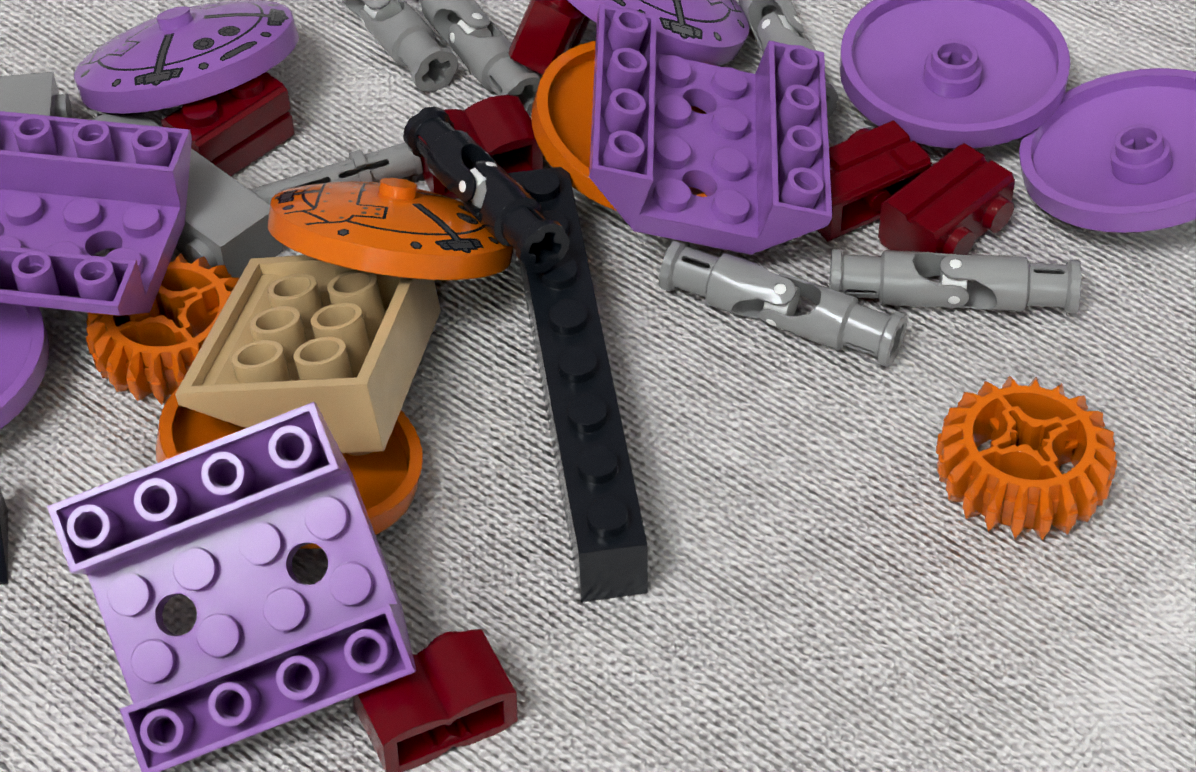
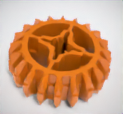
M180 253L173 262L169 263L150 313L118 316L87 312L88 318L86 323L88 327L86 330L88 335L86 336V342L97 371L101 373L103 379H109V382L117 392L129 389L137 402L153 393L154 397L162 405L180 386L239 278L232 277L225 265L212 267L205 256L198 258L193 263H188Z
M1009 376L1002 385V388L999 389L985 381L978 391V395L964 392L961 401L958 402V406L950 408L948 415L944 418L942 433L938 434L936 453L939 454L937 463L939 481L946 483L948 501L963 502L962 508L964 509L965 519L981 514L985 516L988 532L997 525L1003 524L1010 526L1014 539L1017 538L1024 528L1033 529L1043 540L1046 534L1050 532L1051 525H1053L1060 531L1068 534L1072 526L1075 525L1076 520L1089 522L1091 516L1096 512L1097 506H1102L1104 500L1109 496L1117 467L1116 452L1114 451L1115 442L1113 440L1114 432L1104 428L1103 412L1087 411L1088 406L1086 405L1085 395L1071 399L1065 397L1062 383L1049 390L1040 387L1037 377L1028 386H1021ZM991 440L990 448L978 451L977 448ZM1071 461L1074 468L1062 474L1060 472L1061 465Z

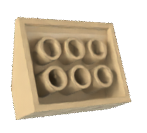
M306 255L251 258L175 393L178 405L243 428H248L315 402L342 453L362 456L372 452L384 451L441 312L434 280L369 273L330 264Z

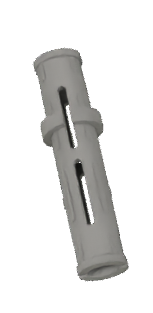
M404 142L368 154H363L362 150L349 153L348 160L247 189L270 204L274 195L294 187L345 181L380 183V180L383 178L404 179L414 175H422L423 168L420 157L415 156Z

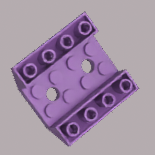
M599 5L596 24L589 178L634 232L752 255L829 225L832 219L824 52L811 50L801 45H788L769 40L756 73H748L731 67H720L683 59L675 55L656 53L657 16L641 13L630 8ZM691 106H695L702 109L706 112V114H701L693 111L691 109ZM689 187L701 190L707 197L692 194Z
M0 111V303L118 316L150 313L185 225L192 145L190 130ZM115 248L105 257L94 256V254L101 250Z
M315 402L47 506L71 574H85L88 576L133 702V704L119 710L142 772L164 771L417 672L402 604L354 476ZM306 544L320 546L328 558L326 574L320 581L311 585L303 584L299 581L292 570L294 554L300 547ZM179 594L190 598L197 610L195 625L188 633L181 636L167 630L162 617L164 606L168 600Z

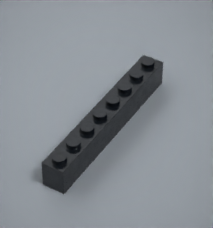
M562 167L512 172L509 175L541 205L543 216L546 219L558 221L564 227L565 233L570 239L569 248L564 258L550 270L536 274L528 272L521 265L520 260L519 265L581 602L646 594L648 593L647 540L570 174Z

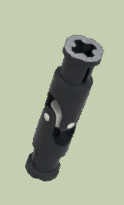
M435 106L426 107L408 120L404 128L403 140L408 145L409 150L415 156L427 159L429 171L450 192H453L463 201V205L502 245L512 246L516 250V256L528 272L536 274L546 272L564 258L570 242L564 227L558 221L546 219L543 216L541 205L501 166L497 165L494 159L467 132L455 130L449 115L443 109Z

